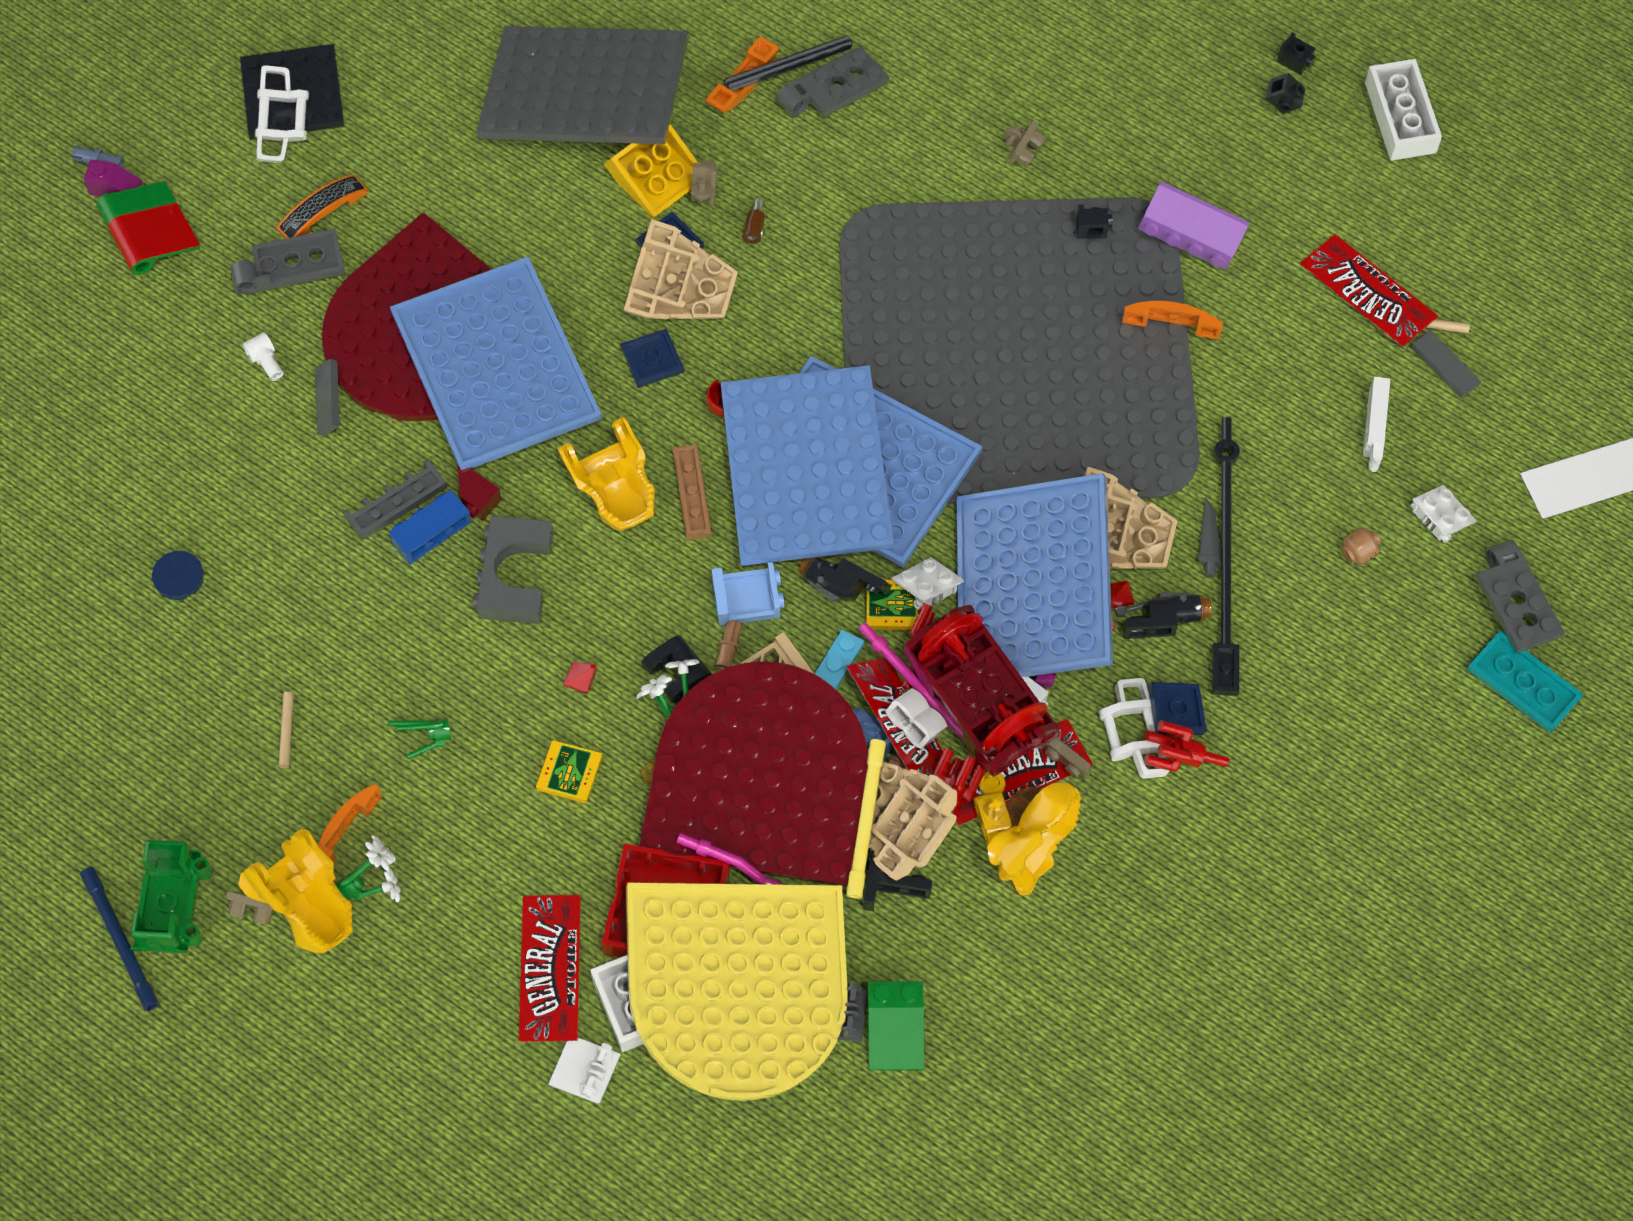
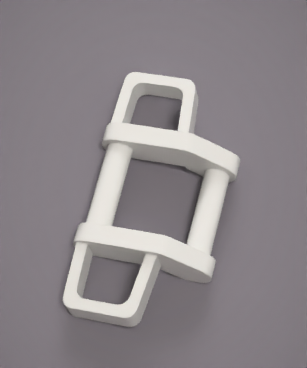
M263 66L261 69L260 89L257 92V98L260 100L258 129L255 130V138H257L256 159L262 162L282 163L285 158L287 142L307 139L305 113L309 92L305 90L290 91V76L287 68ZM265 74H282L285 78V91L265 89ZM269 100L296 102L295 130L268 129ZM262 139L283 141L281 155H263L261 153Z
M1143 678L1119 680L1115 685L1117 703L1098 712L1100 720L1104 721L1111 746L1112 761H1119L1133 756L1141 778L1164 777L1169 773V770L1161 768L1147 769L1141 755L1157 753L1160 744L1149 741H1137L1121 746L1114 718L1121 715L1143 713L1147 729L1155 732L1150 695L1145 680ZM1137 687L1142 700L1126 701L1123 688ZM1159 755L1161 758L1168 759L1166 756Z

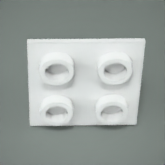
M1444 485L1413 498L1412 512L1416 514L1424 525L1432 521L1427 528L1429 530L1433 529L1432 533L1439 541L1444 543L1452 538L1451 534L1477 522L1469 510Z
M931 557L892 577V581L916 597L913 604L917 610L922 608L923 603L931 606L932 603L936 604L939 600L942 601L949 595L955 594L958 585L964 582V579Z
M578 1038V1041H567L548 1085L600 1104L621 1054L612 1051V1047L605 1043L599 1046Z

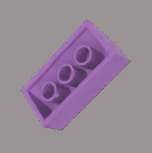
M1161 181L1138 229L1149 236H1154L1171 246L1188 252L1192 256L1199 257L1216 267L1226 270L1250 222Z

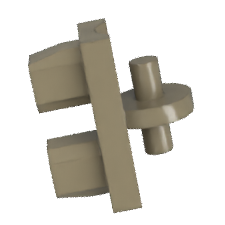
M1033 120L1029 127L1024 129L1023 133H1021L1022 128L1019 125H1016L1015 128L1008 127L1003 133L1005 140H1007L1005 145L1009 148L1015 145L1006 162L1012 165L1017 161L1026 167L1028 166L1035 153L1026 148V145L1029 144L1037 150L1046 138L1036 130L1039 123Z
M703 159L701 164L694 163L692 169L691 201L707 202L710 205H715L718 167H716L715 161Z
M236 891L227 892L226 899L230 900L228 915L245 918L248 905L256 907L252 921L269 925L274 910L267 904L253 900L243 893Z

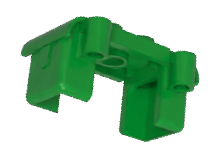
M148 840L145 843L142 859L146 874L143 875L138 912L133 914L131 936L134 939V945L130 950L186 954L189 946H198L203 940L200 930L193 924L199 880L211 878L213 870L208 860L201 857L200 850H190L186 842Z

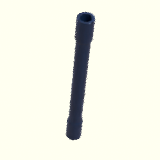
M95 867L84 869L80 873L82 881L89 895L93 898L135 987V992L144 1011H151L159 1006V1001L150 983L147 981L134 952L130 950L131 946L106 896L104 886Z

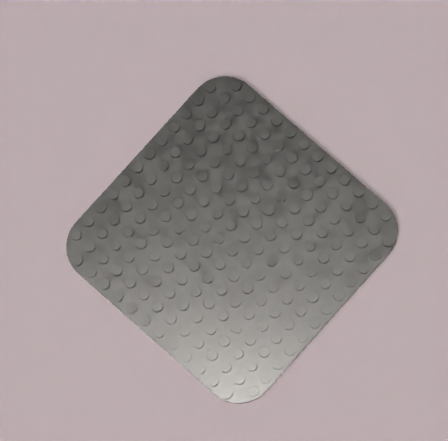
M1124 197L879 204L861 210L847 222L840 238L845 368L870 365L873 389L982 446L981 454L947 504H957V496L1082 477L1087 467L1112 474L1118 478L1117 482L1129 491L1132 488L1138 492L1137 496L1141 499L1162 498L1172 495L1183 489L1192 480L1198 467L1200 452L1187 326L1148 319L1146 327L1122 323L1125 306L1145 301H1170L1185 304L1179 248L1171 246L1154 236H1149L1138 229L1150 202L1138 198ZM1078 205H1083V209L1091 207L1108 208V214L1113 216V226L1108 228L1107 238L1077 237L1076 216Z

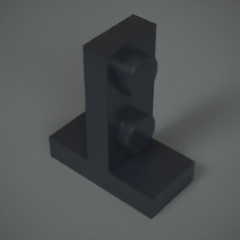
M872 851L863 910L874 911L877 891L930 899L933 880H928L927 877L922 875H913L912 877L904 876L896 881L886 873L880 872L881 869L873 860L875 855L874 851Z

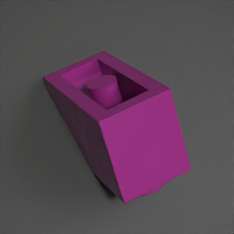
M90 159L84 176L89 194L99 197L106 193H115L141 187L143 183L142 179L114 162Z

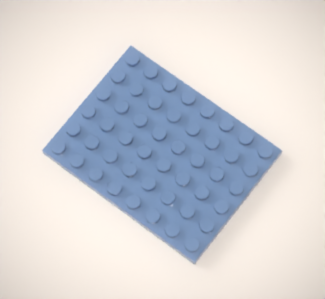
M529 257L390 307L393 318L461 470L468 467L470 469L602 419L598 405Z
M811 356L799 373L833 370L836 368ZM873 389L894 548L874 550V552L904 568L981 454L982 446Z
M870 365L721 382L741 566L894 548Z
M1104 473L957 496L958 576L964 579V582L958 585V607L971 605L975 613L981 614L984 626L1021 677L1113 665L1107 482Z

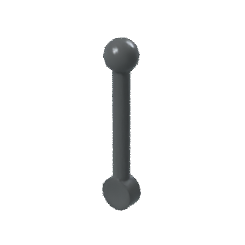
M1148 601L1126 608L1119 606L1116 608V615L1124 617L1127 612L1147 607Z

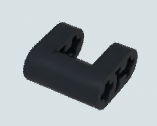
M680 635L672 637L650 652L641 663L648 673L653 675L665 668L667 663L683 662L692 659L698 660V664L688 665L689 673L686 674L689 691L699 682L712 675ZM681 676L671 682L665 689V694L673 703L679 702L684 697Z

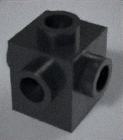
M1286 73L1269 80L1266 99L1284 114L1302 108L1306 88L1290 73Z

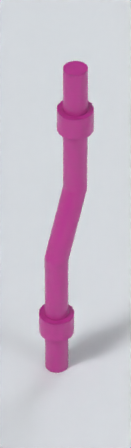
M864 622L858 629L872 643L871 647L877 653L880 652L906 681L926 699L928 704L944 718L947 728H951L963 741V731L946 707L937 697L932 698L920 679L887 645L889 642L882 635L879 636Z
M683 833L679 834L676 843L696 850L695 853L706 857L708 855L736 866L759 885H786L766 877L742 857L712 846L710 841L702 838L698 840Z

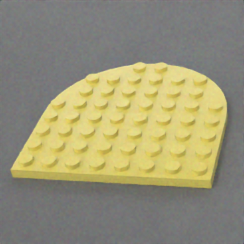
M627 883L628 985L631 1013L643 1044L666 1072L687 1087L700 1093L721 1099L744 1101L767 1098L783 1093L803 1082L820 1067L837 1042L846 1017L844 1011L847 1010V1006H845L848 990L842 886Z

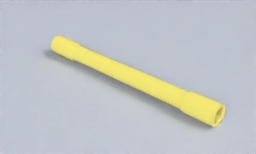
M877 739L870 740L867 758L868 767L857 838L846 896L854 899H862L866 876L865 867L880 770L883 765L886 747L885 741Z

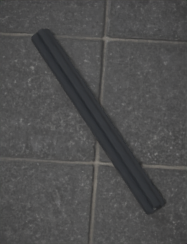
M848 35L729 76L724 79V86L733 91L852 48V40Z

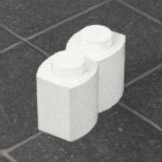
M913 688L895 699L886 709V714L892 723L902 729L909 741L920 749L936 739L947 727L944 718L936 710L929 707L926 699Z

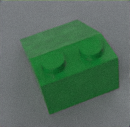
M923 981L868 982L869 1071L924 1070Z

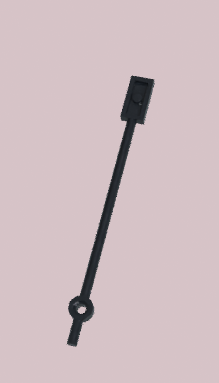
M1230 417L1222 418V440L1217 442L1213 453L1215 460L1222 466L1221 643H1213L1212 695L1238 696L1239 644H1231L1232 464L1238 460L1240 448L1232 440V418ZM1222 453H1228L1230 456H1224Z

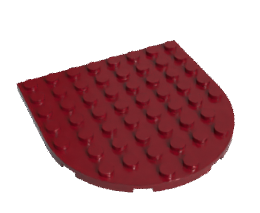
M424 212L344 280L330 300L322 327L324 356L326 361L329 359L337 361L339 387L352 400L367 410L389 415L392 419L403 421L437 420L438 418L393 318L390 307L492 270Z
M780 662L742 663L720 670L699 682L690 689L673 709L661 733L639 846L660 849L674 855L704 857L696 854V850L676 843L679 834L683 833L698 840L702 838L710 841L712 846L742 857L764 874L847 887L849 874L852 869L868 767V751L865 736L859 720L849 703L834 687L819 676L797 666ZM706 855V858L716 859V858H713V857H711V856ZM730 864V868L738 869L736 866Z

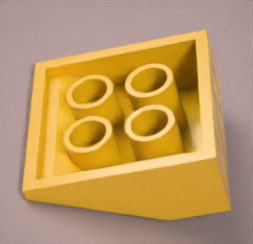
M669 124L665 144L631 143L603 165L617 184L654 218L691 190L692 169L694 163H698V161Z

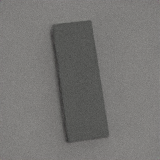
M1431 330L1412 343L1411 348L1460 398H1463L1480 385L1481 381Z
M332 359L327 360L315 369L317 434L326 436L339 427L337 361Z

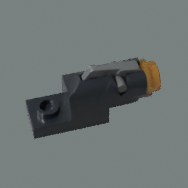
M819 557L805 558L799 569V573L803 575V578L808 580L812 586L832 602L840 598L847 601H855L863 587L875 595L878 592L887 595L892 587L885 580L844 558L841 559L839 565L824 561Z
M1162 592L1159 598L1148 600L1146 608L1147 618L1133 616L1125 619L1123 627L1124 639L1175 636L1178 622L1181 625L1194 621H1205V618H1211L1210 598H1204L1203 595L1191 593Z

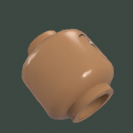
M1361 527L1343 538L1341 551L1349 563L1363 565L1379 554L1378 544L1381 541L1374 530L1369 532Z

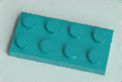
M1501 631L1496 634L1467 668L1469 672L1550 734L1584 695L1525 650L1516 654L1507 635Z

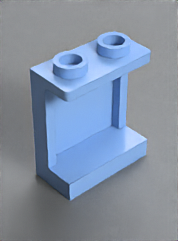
M768 562V568L729 574H723L722 568L712 569V582L719 626L727 625V622L731 620L745 623L780 618V608H784L783 593H778L777 585H781L779 570H774L773 562Z

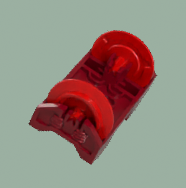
M971 605L952 609L949 611L948 617L943 615L941 621H933L932 627L929 624L924 626L905 644V655L918 678L933 699L937 696L963 731L964 743L977 761L990 773L992 778L1036 747L1046 745L1059 737L1060 727L1047 713V705L1037 699L984 626L981 614L975 613ZM994 751H997L999 753L992 760H989L986 756L987 754Z

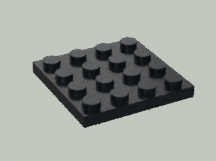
M334 44L240 57L250 140L257 139L255 138V130L258 129L260 100L257 98V92L260 89L261 69L263 66L287 68L290 76V91L305 90L309 92V100L306 101L305 131L345 127ZM274 73L265 74V89L285 91L284 76ZM269 100L268 129L295 130L296 102Z

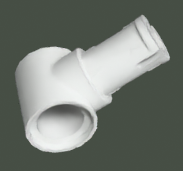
M265 332L242 343L251 362H257L258 365H261L271 381H276L283 376L284 373L274 358V346Z

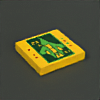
M885 580L892 586L887 595L881 592L875 595L867 590L866 623L873 630L912 629L918 616V610L913 604L916 597L892 580Z
M552 740L536 785V790L587 804L603 758L602 753Z

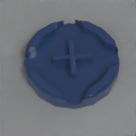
M173 551L157 560L152 570V581L157 591L163 597L170 600H183L192 593L194 595L199 591L204 581V571L201 562L193 554L186 551Z

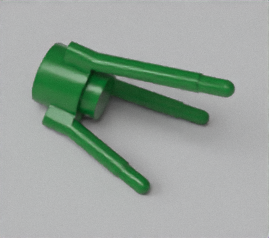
M448 718L388 721V725L396 726L397 731L428 729L429 739H435V742L407 754V759L436 747L445 746V740L451 739Z

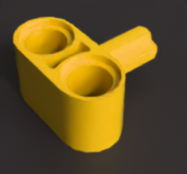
M1001 791L974 797V805L986 843L989 844L1002 830L1012 827Z

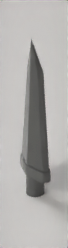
M1205 498L1198 563L1205 565V575L1207 577L1216 576V567H1221V550L1215 510L1207 498Z

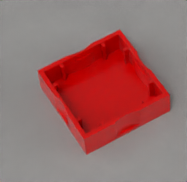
M624 843L616 877V894L609 909L602 940L603 954L620 958L628 955L627 883L728 884L730 864L718 859L694 855H674L660 849Z

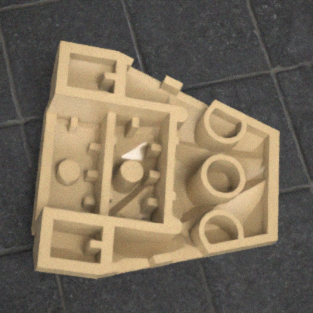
M651 219L623 311L646 319H724L738 272L714 254L710 255L699 247L700 244L696 241L692 242L683 236L676 227Z
M1087 467L1083 476L1104 473L1106 476L1110 568L1165 569L1178 520L1152 502L1148 504L1137 496L1138 492L1132 488L1129 491L1117 482L1118 478L1112 474Z
M883 762L880 770L869 848L874 851L875 857L873 860L875 864L896 881L908 875L914 867L922 868L926 866L956 822V815L952 810L957 804V791L935 775H926L916 770H907L900 766Z

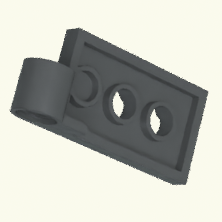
M860 46L785 85L778 92L776 100L791 117L802 114L808 107L809 102L825 117L886 85L889 82V76ZM851 72H858L861 76L852 75ZM832 82H841L843 86L834 85Z
M336 229L252 245L255 264L249 260H241L232 264L230 268L234 290L239 294H251L345 274ZM318 252L323 254L322 257L317 260H313L310 258V256L313 253ZM292 257L299 259L298 262L293 265H289L286 263V261Z
M1508 540L1488 547L1486 549V559L1490 569L1479 572L1476 579L1516 654L1562 638L1565 632L1516 542ZM1519 595L1524 603H1514L1511 600V596ZM1531 617L1535 621V625H1526L1522 618Z

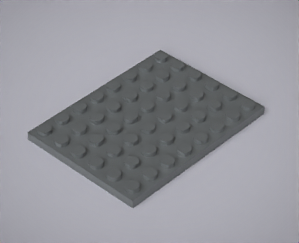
M504 26L477 128L478 138L665 144L689 39L688 31Z

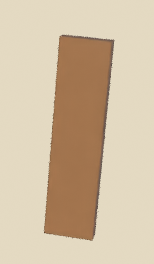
M698 445L673 447L686 539L712 537Z

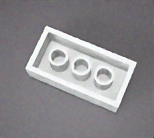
M1416 59L1370 66L1365 85L1390 161L1437 153L1442 135Z

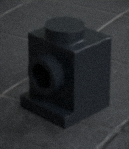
M1292 32L1281 46L1277 62L1302 75L1306 68L1310 69L1317 57L1314 55L1316 48L1296 38V34Z
M1078 205L1076 216L1077 237L1107 238L1108 228L1113 226V216L1108 214V208L1091 207L1083 209V205Z

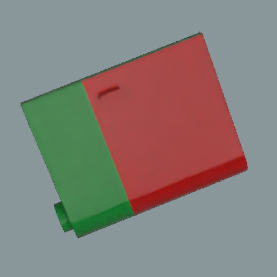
M165 181L115 193H106L96 203L101 217L134 275H142L150 271L154 266L155 259L200 249V243Z

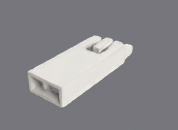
M1381 377L1373 378L1369 390L1363 457H1369L1368 468L1372 472H1376L1383 458L1390 379Z

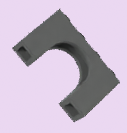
M491 516L490 525H486L484 531V539L487 540L486 548L482 547L481 563H484L483 570H479L477 574V586H480L479 594L475 593L473 599V608L477 609L479 619L540 624L544 602L542 590L508 586L498 579L496 573L501 562L513 554L551 555L554 535L552 521Z

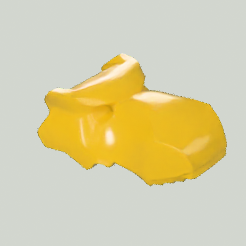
M621 417L612 422L613 432L618 441L616 444L578 461L575 451L569 442L557 448L577 488L588 493L594 499L602 522L617 531L630 529L653 517L655 488L649 482L644 472V451L633 434L626 418Z
M1058 782L1042 789L1025 809L1018 826L1002 830L987 846L989 860L992 865H998L1000 879L1002 881H1012L1021 896L1030 895L1038 879L1055 865L1052 855L1058 849L1056 845L1077 826L1076 822L1079 820L1078 815L1080 814L1079 809L1081 807L1079 802L1082 798L1078 789L1069 783Z
M300 829L291 836L290 840H286L281 844L285 853L283 859L268 870L259 862L253 863L241 873L239 887L249 898L267 904L274 911L286 917L291 926L296 946L313 953H325L337 946L353 932L352 904L341 894L333 882L335 880L333 861L318 847L308 830Z

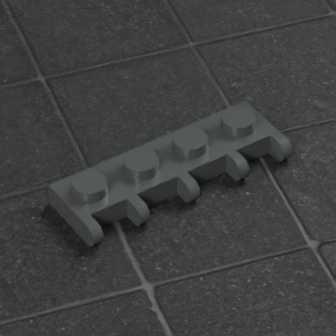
M429 459L423 461L426 469L415 476L410 471L404 473L407 481L394 489H391L388 484L383 486L386 494L373 502H370L367 497L362 499L365 507L351 515L347 509L342 512L362 540L447 488L446 481Z

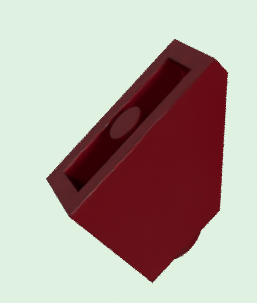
M457 465L461 501L469 510L471 518L476 516L481 521H484L502 500L500 488L469 467L461 470L459 465Z

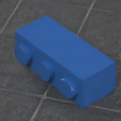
M450 490L446 494L437 496L427 507L415 511L412 517L405 522L397 523L389 532L391 543L410 565L471 523L470 513L452 490Z

